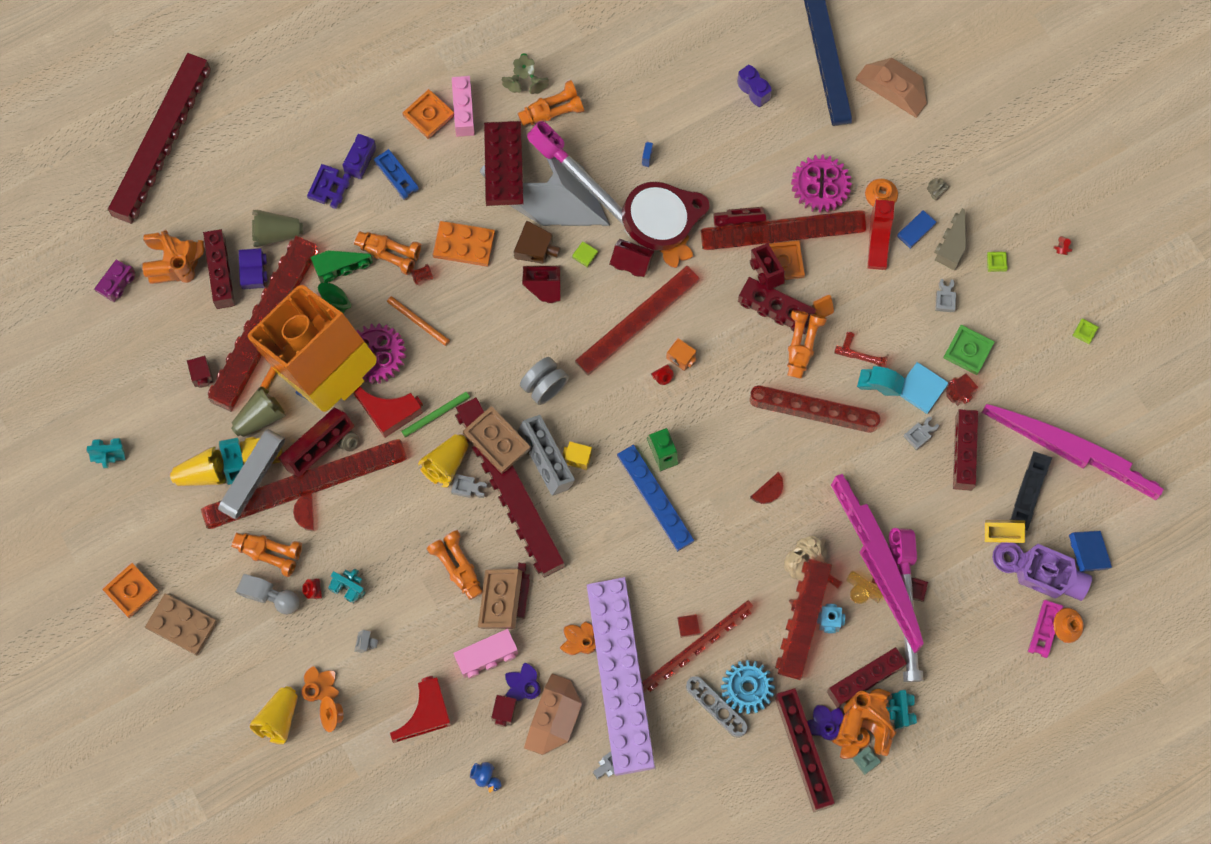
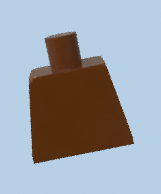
M526 221L514 249V259L543 264L547 255L558 258L561 247L552 245L553 235Z

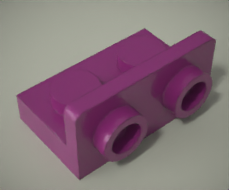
M116 259L94 290L110 301L115 302L116 299L123 295L127 284L134 280L136 272L132 266H127Z

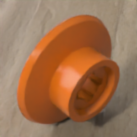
M875 179L867 185L865 196L868 203L874 207L876 199L895 201L896 203L898 190L887 179ZM879 190L885 191L886 193H879Z
M1072 608L1059 610L1053 622L1055 634L1065 643L1077 641L1083 632V620L1080 614Z
M325 696L320 704V718L323 728L327 732H332L335 730L337 723L343 721L344 712L340 703H335L331 697Z

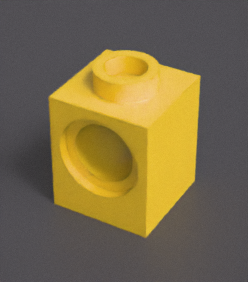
M569 441L568 447H564L562 456L568 466L587 470L592 447Z

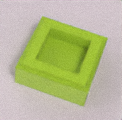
M582 241L572 255V258L588 268L598 254V251Z
M987 252L988 272L1007 271L1006 252Z
M1082 318L1072 336L1090 344L1099 327Z

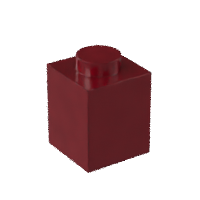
M206 356L187 360L191 380L195 387L203 388L208 386L209 383L214 382Z
M496 695L491 716L495 725L500 727L512 725L517 704L516 699Z

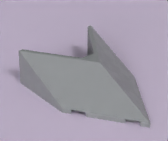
M555 157L553 159L546 158L553 172L547 183H523L524 204L509 205L541 226H609L599 201Z

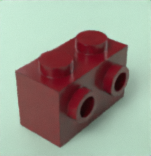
M619 239L614 246L609 265L614 266L617 270L631 272L636 277H645L649 271L654 251Z
M769 243L751 249V260L749 262L753 271H757L761 285L764 284L767 290L785 284V271Z

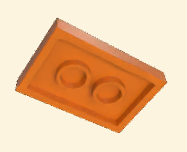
M440 221L433 258L488 267L495 230Z

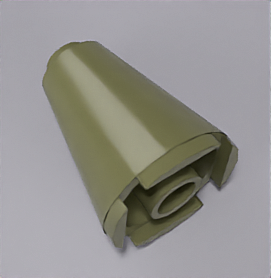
M253 210L252 215H254V220H252V240L256 241L253 243V247L299 238V234H303V223H299L297 218L262 210Z
M260 386L232 421L233 426L231 429L237 436L245 437L286 416L284 414L285 411L274 396L267 395L269 391L265 387Z

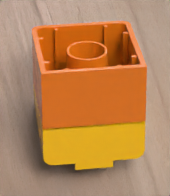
M299 285L290 292L248 334L249 340L277 374L322 412L329 411L340 399L345 401L364 382L362 377L377 361L376 356L344 314L304 285Z

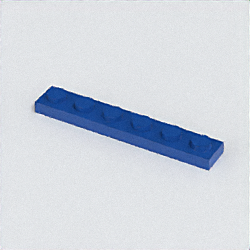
M634 444L619 452L617 457L676 551L678 552L692 544L694 539Z

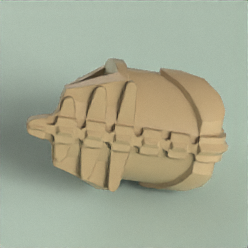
M809 536L796 542L797 545L787 554L784 560L785 570L790 573L792 578L806 581L812 576L818 566L821 567L825 563L828 552L824 547L825 539L819 540L815 536Z

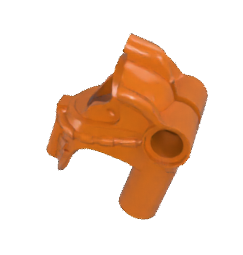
M167 230L161 231V234H144L143 241L149 248L163 250L164 253L163 260L143 262L142 264L143 274L145 278L148 277L150 284L175 280L188 283L194 279V269L198 259L204 254V241H180L176 237H171Z
M879 688L872 690L870 693L865 691L857 692L844 706L845 715L843 716L836 741L843 745L851 746L852 742L857 740L860 729L863 728L870 731L875 737V753L888 756L893 741L892 738L896 734L886 708L890 692Z

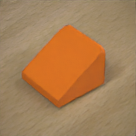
M830 295L813 302L812 307L817 309L816 315L827 317L834 313Z

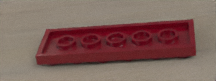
M521 121L484 122L486 206L522 205L524 200Z

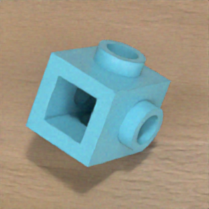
M836 604L822 606L820 612H817L816 623L819 624V630L831 634L839 632L841 625L844 626L845 614H842V608L837 607ZM828 616H835V619L831 620Z

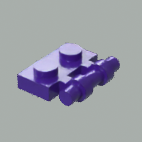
M321 164L307 194V198L324 205L327 199H331L330 207L337 209L338 204L343 200L342 196L345 189H348L350 185L349 180L351 176L344 173L343 178H339L338 169ZM334 184L338 185L336 193L331 191Z

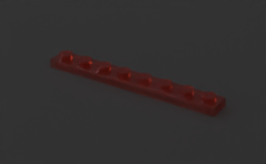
M688 266L684 267L578 357L575 363L589 376L697 284L700 278Z
M747 600L642 682L644 693L654 691L659 686L658 682L663 678L668 680L672 677L677 667L683 668L690 662V657L694 654L698 656L706 650L704 646L708 643L714 644L721 638L720 634L725 630L727 632L731 631L736 626L735 622L740 618L745 620L752 614L751 610L753 608L751 602Z

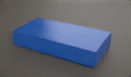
M922 210L897 234V237L911 249L937 222Z

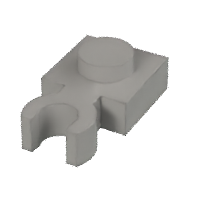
M941 279L939 282L941 291L936 292L935 311L955 312L956 292H951L954 280H950L949 286H945L943 284L944 280Z
M928 417L923 426L918 422L903 436L916 450L931 439L932 436L929 433L935 432L939 427L938 424L934 427L928 425L932 417Z
M456 474L451 494L471 498V494L475 493L477 497L484 498L485 494L480 493L478 490L481 487L487 488V484L484 482L475 484V478Z

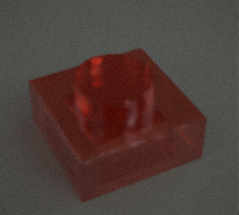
M697 614L677 617L680 638L700 635Z

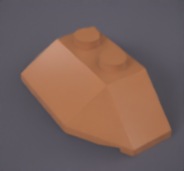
M893 58L865 65L855 79L915 118L918 117L927 104L922 76Z
M551 674L530 725L524 749L544 755L569 742L582 706L571 680Z

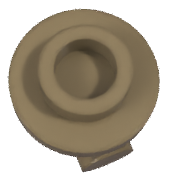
M934 178L928 183L927 190L931 197L937 200L949 186L942 178Z
M350 431L337 445L346 451H353L359 445V437Z

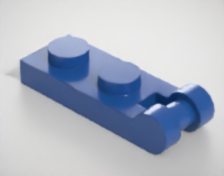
M389 149L374 158L375 164L403 200L408 198L410 193H415L419 190L417 184ZM407 183L409 186L403 188L401 185Z

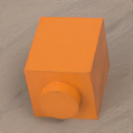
M679 338L667 351L666 359L683 371L688 367L691 368L697 360L695 358L696 350Z

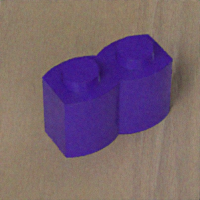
M748 64L738 72L737 83L744 93L749 94L752 103L761 107L770 101L772 89L769 83L760 78L758 71L753 66Z
M262 248L239 250V273L242 289L265 288V282H268L267 271H264V265H267L266 253L263 254Z

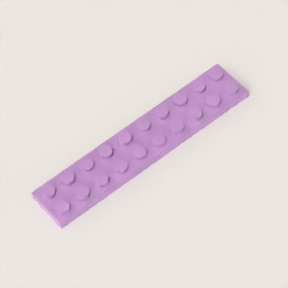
M626 578L587 584L614 774L619 776L656 769Z

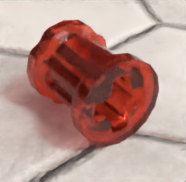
M425 264V267L410 270L415 285L427 279L433 280L428 264Z

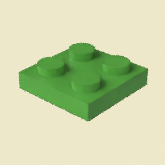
M960 325L943 358L978 375L995 341Z

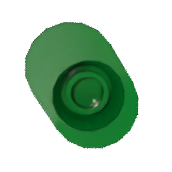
M325 282L318 285V292L322 299L344 314L346 309L351 308L352 304L341 288L332 283Z

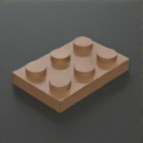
M492 406L463 430V434L501 474L531 449L528 443Z
M485 570L478 628L515 629L522 578L521 570Z
M165 593L145 628L197 656L217 621Z

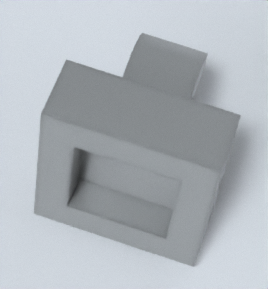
M362 630L358 632L354 652L363 653L367 651V648H377L378 640L369 638L371 631Z

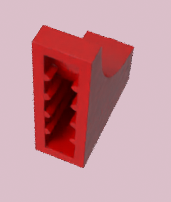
M875 200L870 216L867 269L886 270L895 201Z
M360 386L353 392L384 438L423 413L421 400L418 396L414 398L412 393L399 398L383 399L372 396Z
M428 676L421 679L422 682L418 683L419 700L417 708L405 725L390 732L393 743L451 726L437 677Z

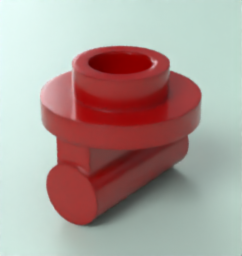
M1060 236L1058 239L1059 246L1054 245L1053 249H1056L1058 254L1068 255V252L1073 250L1068 248L1071 240Z
M667 364L652 372L651 376L658 384L666 385L671 382L674 373Z
M307 579L303 584L302 592L307 599H322L320 579Z

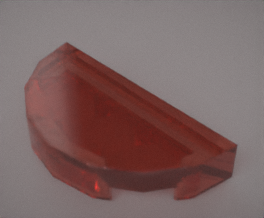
M777 472L750 496V499L760 504H770L776 501L783 490V478L780 473Z
M312 492L301 496L295 503L293 510L295 521L306 531H314Z

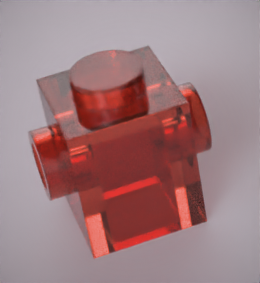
M965 373L960 378L955 377L948 383L946 395L957 406L962 403L967 404L973 399L972 395L976 393L978 386Z

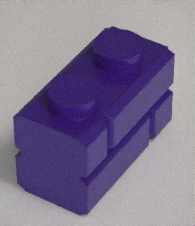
M362 134L357 135L342 165L344 173L357 179H362L377 149L374 139Z

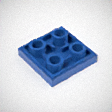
M1101 531L1073 532L1069 534L1071 547L1073 548L1080 572L1112 568Z

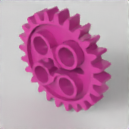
M822 154L821 159L814 155L813 160L807 157L806 163L801 161V167L796 166V172H793L792 175L794 179L791 181V185H794L792 192H796L794 198L800 197L799 204L805 202V209L811 206V212L818 208L819 213H821L822 209H825L828 213L829 207L835 211L836 204L841 207L842 201H847V195L851 191L849 188L852 185L849 182L851 176H846L849 171L848 169L842 170L844 167L843 163L837 165L838 159L833 162L831 161V156L826 160L824 154ZM820 169H823V171H824V172H823V182H822V184H823L822 197H823V198H819V191H820V182H819V181H820V176H821V174H820V173H821V172H820ZM808 173H815L817 176L812 177ZM827 174H833L835 177L830 178ZM808 190H814L816 193L810 194ZM826 191H832L834 195H829Z
M371 323L370 329L363 326V332L356 330L366 344L369 343L368 347L376 355L377 359L376 364L362 378L364 383L369 379V382L373 384L376 379L381 384L382 378L388 382L389 375L394 378L393 372H400L398 365H404L401 359L406 358V355L402 352L407 349L405 346H402L405 342L403 339H400L401 335L396 333L394 328L390 329L388 325L382 327L380 323L375 328ZM387 340L384 346H380L382 341ZM385 358H389L386 364H382Z

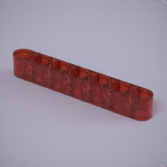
M760 385L754 386L750 392V404L761 409L868 433L875 432L880 423V415L868 409ZM758 393L761 394L763 398L759 400L756 399L753 395ZM779 398L782 402L776 404L772 399ZM798 402L800 407L794 408L791 403ZM816 406L819 408V411L813 412L810 410V407ZM834 410L838 415L831 416L829 411ZM852 414L856 416L857 420H849L847 416ZM873 419L876 424L870 425L866 420Z

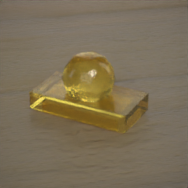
M851 571L846 581L854 586L850 591V597L853 602L862 604L870 597L879 603L883 597L880 589L854 571Z

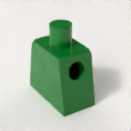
M665 428L649 434L647 441L660 472L678 465L677 450L668 429Z

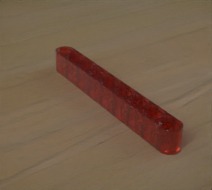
M856 210L708 227L701 229L702 249L714 250L861 233L866 231L865 211Z

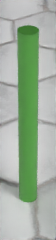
M467 392L462 393L401 431L403 436H409L470 398Z

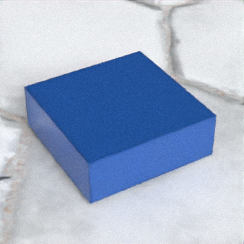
M646 142L644 147L642 165L645 167H649L653 150V143Z

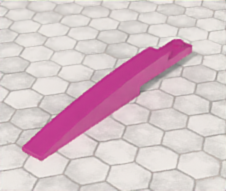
M986 404L981 412L1084 469L1089 463L1154 500H1157L1164 490L1157 482L1143 478L1142 474L1137 471H1130L1129 469L1133 463L1062 429Z
M843 474L837 475L831 487L864 545L859 553L913 652L917 653L924 644L909 595L888 544L868 505L860 506L858 498L854 496L849 481L845 479Z

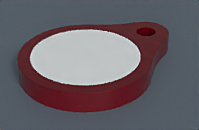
M646 182L635 187L628 195L622 208V221L627 233L638 244L652 250H669L684 241L692 227L706 215L710 204L707 197L702 193L682 190L663 182ZM692 204L698 205L699 209L693 207Z

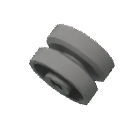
M551 357L543 358L537 362L520 382V387L526 393H532L531 397L538 405H542L552 399L569 379V376L563 369H556L557 363Z

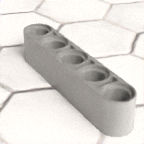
M266 429L220 502L218 510L234 519L241 515L283 447L284 437L270 429Z

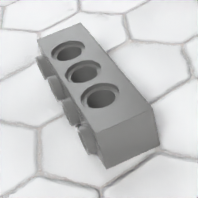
M541 415L524 420L518 429V433L531 447L528 452L549 492L553 496L569 490L575 479Z

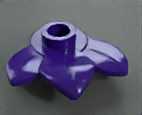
M524 663L521 673L509 672L505 674L506 682L511 688L506 693V697L521 701L524 698L532 700L539 696L541 688L536 681L537 672L531 665ZM528 687H534V692L528 693Z
M817 705L813 711L814 719L807 721L811 735H821L826 740L836 739L840 729L839 726L843 720L842 711L840 708L830 711L823 705ZM828 728H833L830 732L826 731Z

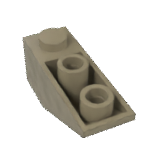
M963 208L959 214L955 213L951 221L953 223L952 228L946 229L942 237L945 239L943 244L939 243L934 252L937 254L935 261L954 271L966 249L965 209Z

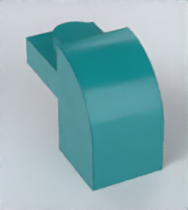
M873 366V369H861L857 387L861 390H878L884 396H901L905 378L894 370Z
M238 438L219 441L224 473L228 485L233 483L244 465Z

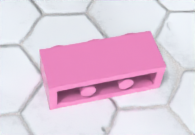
M470 76L452 77L456 137L474 136Z
M506 629L453 654L463 677L470 679L479 675V671L483 669L491 670L497 667V663L503 660L505 662L516 658L515 655L518 654V650L509 630Z

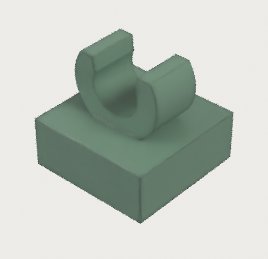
M869 746L852 759L864 775L881 763Z

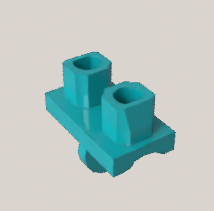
M120 438L112 439L110 445H104L103 440L94 439L91 446H87L90 462L102 463L104 469L109 467V463L125 460L126 457Z
M353 569L352 572L345 570L343 575L348 577V579L335 571L332 572V580L328 589L338 595L342 587L347 588L348 591L344 599L352 604L355 603L359 596L363 597L366 593L363 591V587L354 583L355 581L360 584L363 580L358 577L359 570Z
M906 690L892 693L889 707L886 708L890 713V720H894L895 729H903L916 724L917 718L915 713H908V707L914 706V695L907 694Z

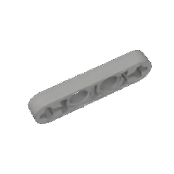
M695 676L688 679L686 684L687 692L733 737L740 738L744 736L747 731L745 721L701 678ZM691 682H698L699 689L703 691L705 688L707 691L699 698L700 692L697 689L691 690ZM706 695H712L715 698L713 705L709 706L704 703L703 699ZM720 709L728 710L729 717L727 719L719 718L718 711ZM732 716L736 718L733 720L736 725H742L741 730L743 732L737 731L735 733L733 731L735 727L731 723L729 726L726 725Z

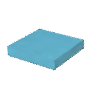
M916 362L904 380L900 397L928 414L949 383Z

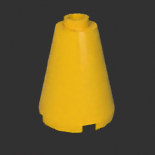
M454 434L422 457L418 462V466L421 464L422 468L420 470L426 478L434 484L442 483L441 487H448L469 447L467 438L461 434Z
M215 446L173 467L170 473L172 482L176 483L177 486L225 484L227 480L223 473L224 464L220 450H215Z
M288 686L280 688L250 723V729L261 738L265 736L271 738L269 741L271 743L284 744L288 738L298 698L296 691Z

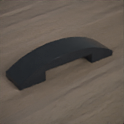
M1033 451L1010 518V520H1025L1026 531H1028L1044 478L1047 475L1052 457Z

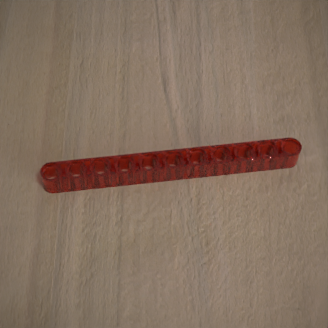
M400 439L386 442L307 470L300 477L293 475L257 488L237 519L218 510L221 501L207 505L201 509L207 529L217 528L405 461L407 455Z

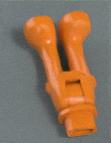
M569 80L565 83L564 90L561 93L544 99L539 98L536 102L529 105L528 108L525 107V110L518 112V116L523 126L529 123L534 125V123L539 121H550L551 118L561 114L584 112L580 97L577 96L572 80ZM567 100H571L570 102L564 105L550 109V106Z
M359 231L354 241V245L359 246L362 251L368 252L376 259H383L400 267L401 273L409 275L415 266L414 261L418 260L421 251V243L412 242L410 246H406L389 239L386 235L371 234L370 232L364 233ZM390 249L396 251L408 258L396 256L394 254L387 252L386 250Z
M792 310L791 318L795 321V329L791 345L788 346V376L803 377L810 358L814 355L813 345L817 330L820 326L826 324L827 318L810 314L805 343L801 345L804 327L809 314L803 311Z
M455 530L445 536L443 541L460 567L456 568L442 540H437L427 547V551L430 555L437 556L450 575L451 581L462 590V594H466L468 599L472 600L482 594V590L479 587L480 582L477 580L473 564L469 563L460 549L459 541L461 535L458 530Z
M236 533L231 547L238 549L240 553L248 555L254 561L260 560L277 566L281 569L282 575L290 577L295 570L296 562L266 553V550H272L291 559L298 560L302 550V543L294 541L289 546L269 540L264 535Z

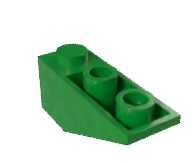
M328 250L311 257L320 283L331 282L341 275L347 276L352 271L359 268L365 269L373 263L371 254Z

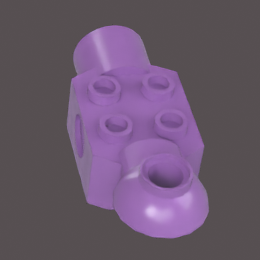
M1001 542L993 551L992 558L997 569L1005 573H1017L1019 584L1052 598L1065 594L1082 601L1090 588L1092 576L1077 570L1075 559L1040 544L1035 545L1024 553L1020 546L1015 543ZM1008 554L1011 557V562H1006L1003 555Z

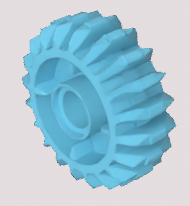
M746 660L745 666L739 661V668L731 665L733 672L726 670L725 674L728 677L722 678V681L727 683L721 685V689L727 690L722 693V696H729L726 703L730 704L733 702L734 704L731 707L733 710L736 706H739V713H742L743 708H746V714H750V708H753L754 713H758L757 706L764 710V703L770 704L771 702L767 697L774 696V693L769 691L775 689V685L769 684L774 681V678H767L770 674L769 670L764 673L762 672L765 667L764 665H761L759 669L756 668V661H754L753 666H750L749 660ZM750 683L753 686V690L747 692L743 689L742 685Z

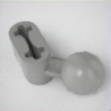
M243 574L235 591L240 596L257 602L265 603L266 600L274 603L275 608L281 614H292L299 607V598L295 592L291 590L275 591L272 589V583L247 574Z

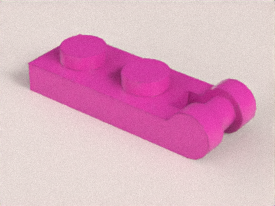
M1047 600L1042 601L1027 652L1041 654V657L1044 658L1048 657L1055 635L1053 627L1054 618L1057 612L1063 608L1062 605ZM1038 640L1045 642L1044 647L1037 645Z

